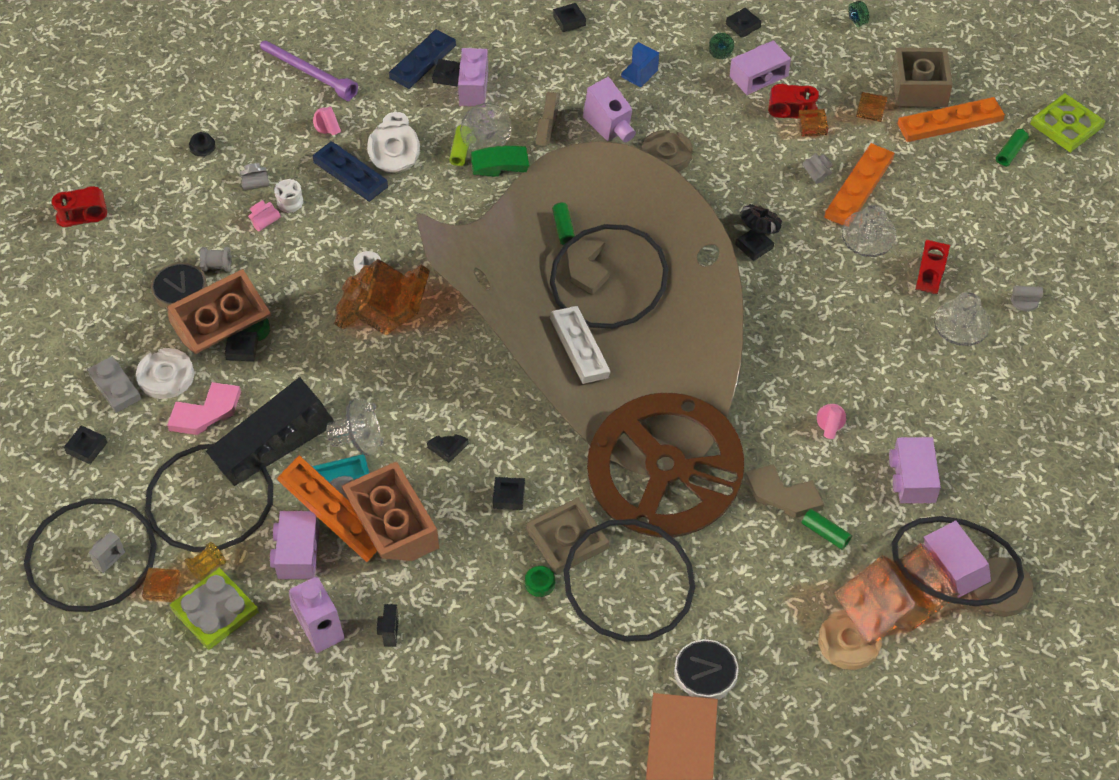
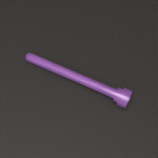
M264 40L260 43V48L265 52L333 87L340 98L350 101L357 94L358 84L348 78L339 80Z

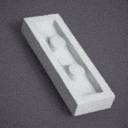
M578 306L552 311L550 316L552 324L582 384L609 378L611 371Z

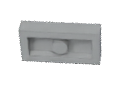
M113 356L87 369L89 376L115 413L141 400L139 392Z

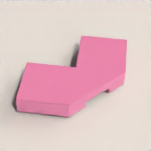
M212 382L204 406L175 402L167 424L169 431L198 435L206 431L207 427L221 419L224 421L233 416L241 394L240 386Z

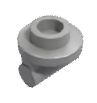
M814 153L810 159H806L802 164L816 184L823 182L825 177L832 173L830 167L833 164L823 153L820 156Z
M260 163L245 165V170L240 171L243 190L270 186L266 167H260Z
M1014 285L1011 296L1013 306L1025 312L1035 310L1039 305L1040 298L1043 296V287Z

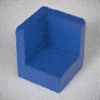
M638 42L632 48V63L621 73V77L642 87L658 71L659 52Z

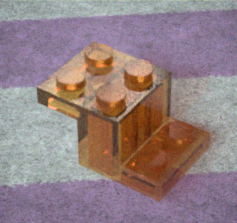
M377 259L369 266L365 265L358 274L348 277L342 287L344 293L335 309L337 316L334 325L345 329L359 319L382 334H389L418 314L430 270L421 264L413 271H408L403 275L380 259Z
M920 543L900 559L909 574L928 588L950 597L960 595L925 545ZM883 555L834 593L869 645L875 644L895 627L909 632L913 631L949 603L923 592L904 577L893 560Z

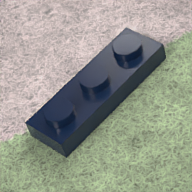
M435 29L389 72V78L410 89L437 64L438 59H442L456 46V39Z
M332 141L312 155L313 162L369 202L388 188L387 179Z

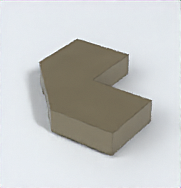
M546 93L543 118H540L538 121L536 145L548 146L550 144L557 119L560 93Z
M588 234L568 247L567 258L571 283L593 295L610 278L609 271L592 262L605 249V242L592 234Z
M774 464L745 473L748 486L755 501L765 506L769 504L784 511V514L794 518L805 515L809 509H813L816 512L823 510L824 503L813 480L784 488Z

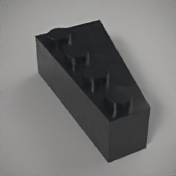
M298 377L207 449L206 452L227 479L236 486L259 472L263 467L269 466L337 424L318 397L301 377Z

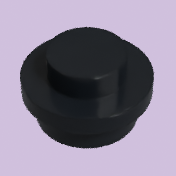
M206 132L195 133L189 142L190 152L195 156H207L216 147L215 140Z

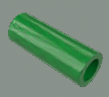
M1016 129L997 154V163L1005 167L1011 164L1029 139V135L1025 130Z
M560 202L552 207L560 244L564 245L575 237L568 205Z
M809 509L802 519L801 524L841 550L848 545L852 538V534L813 509Z

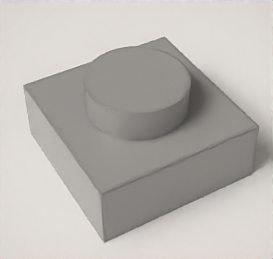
M110 531L104 538L96 541L88 553L94 567L104 573L125 551L120 538Z

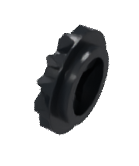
M749 204L748 206H743L740 212V217L744 223L759 233L775 234L782 227V220L778 215L769 211V209L763 208L761 205Z

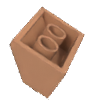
M243 269L167 306L169 322L182 343L195 354L271 316V312Z
M397 461L342 485V490L382 559L413 561L439 549L437 528Z

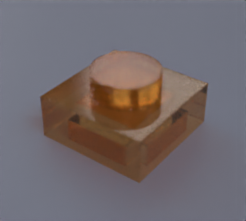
M862 92L856 117L882 122L888 97Z
M825 109L799 110L798 121L801 136L828 134Z
M148 568L142 592L143 599L163 602L175 601L181 576L179 570Z

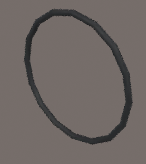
M603 224L581 231L563 245L552 264L550 286L555 303L561 309L567 308L560 301L555 285L557 265L568 247L583 236L604 229L627 230L645 238L658 252L663 267L661 288L651 305L635 317L613 324L591 323L585 320L589 328L615 329L637 322L655 308L666 290L668 265L662 248L647 233L628 225Z
M201 444L177 453L157 470L147 487L145 512L153 531L169 545L190 552L221 551L243 542L262 526L273 505V481L266 467H263L261 471L268 484L267 505L258 522L241 537L219 546L193 547L172 540L158 528L151 512L152 490L162 472L176 460L196 451L209 449L214 444Z
M88 498L63 506L43 520L28 541L24 559L28 584L44 602L65 611L93 612L118 604L141 586L153 568L157 543L150 522L135 507L115 499ZM88 504H112L132 512L146 527L151 544L148 564L133 586L115 599L93 606L66 605L47 597L36 585L30 567V559L34 542L47 524L68 510Z
M944 516L919 518L901 527L892 541L893 561L904 577L923 592L949 603L976 607L998 604L1015 595L1024 580L1022 561L1010 544L990 529L965 519ZM957 521L960 525H965L987 534L1004 546L1016 562L1018 578L1011 590L997 598L969 600L950 597L928 588L909 574L899 559L898 542L905 531L919 524L933 522L952 523Z
M636 519L608 520L588 529L570 548L563 570L566 596L578 617L599 634L624 642L652 640L673 630L689 612L695 592L692 563L680 543L660 527ZM636 525L657 532L675 546L687 566L690 588L684 609L670 625L648 635L624 636L601 628L582 612L571 592L569 570L575 551L591 534L609 526Z

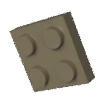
M578 497L527 522L526 530L554 573L558 575L564 570L570 548L588 529L597 526V523ZM601 530L591 534L575 551L570 568L609 549V541Z

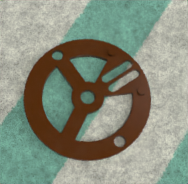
M654 393L638 397L623 404L603 421L596 431L589 448L587 461L588 478L597 502L613 520H637L640 517H645L649 520V524L660 527L671 537H680L709 526L731 506L743 480V448L732 424L712 405L685 394ZM685 402H691L695 405L694 410L690 412L684 411L681 407ZM658 415H675L690 419L710 433L721 455L685 459L684 454L677 447L668 444L660 445L639 421ZM623 433L646 456V471L650 479L638 508L622 497L615 487L610 473L611 455L616 442ZM663 457H669L674 461V466L668 471H663L657 466L658 460ZM698 463L735 474L738 479L734 482L696 471L694 466ZM696 476L730 487L733 492L730 495H725L691 484L689 479ZM678 479L702 501L695 507L683 512L656 514L667 484ZM622 525L640 534L663 538L657 532L649 529L639 528L636 525Z

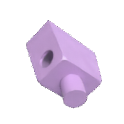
M607 77L588 87L583 118L607 141L617 136L623 142L630 141L636 134L635 130L630 126L632 108L613 81Z
M318 577L307 580L289 590L291 608L316 653L345 640L337 610ZM322 621H325V626L327 627L324 629H317L318 625Z

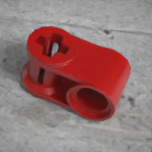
M776 84L770 91L769 114L778 118L812 119L818 113L816 102L819 98V91L809 85ZM806 93H809V99H806Z
M90 186L84 189L59 192L53 196L51 201L53 208L57 211L56 222L62 227L99 222L107 216L104 193L99 187ZM63 199L66 200V206H64ZM67 212L69 215V220H67L65 213Z

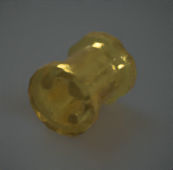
M208 542L206 548L195 557H188L184 560L189 571L199 582L215 567L226 564L223 554L212 542Z

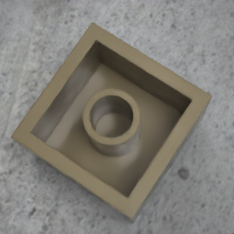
M896 48L892 65L896 106L948 107L953 86L948 49Z

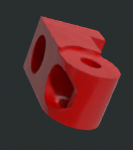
M931 240L925 241L915 290L938 294L949 254V244ZM934 249L939 250L943 256L928 252Z

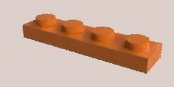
M995 97L900 117L897 124L906 141L911 142L1001 122L1004 120L1005 114Z
M870 143L825 211L824 218L849 228L891 164L895 153Z
M300 455L278 476L277 480L361 558L368 562L373 557L377 549L349 500Z

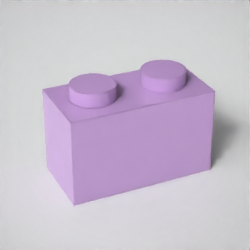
M773 40L732 58L730 77L748 95L788 77L791 58Z
M462 48L458 80L459 106L485 107L489 71L488 49Z
M933 437L897 438L895 448L890 449L889 463L890 467H895L896 474L893 475V491L899 493L900 503H936L941 487Z
M280 511L279 523H274L273 540L277 541L276 549H271L270 567L275 568L278 579H312L315 577L320 524L318 517L313 512Z
M957 521L924 536L926 550L923 551V554L932 567L935 566L939 571V578L947 590L951 588L958 598L991 582L989 563Z

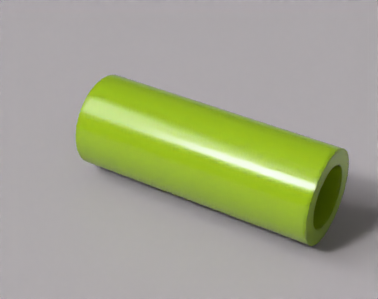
M459 125L456 128L449 159L452 165L463 166L465 164L471 136V129L466 125Z

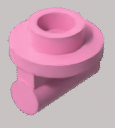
M332 107L319 108L315 112L313 124L319 133L335 135L341 132Z
M263 200L250 208L252 213L248 216L257 231H261L281 218L279 211L274 208L271 202L265 204Z
M837 404L824 405L817 413V423L821 429L825 430L824 437L834 439L837 430H840L846 423V413Z

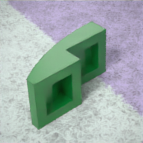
M495 146L471 152L473 175L498 177L501 170L523 173L527 172L529 168L526 146Z

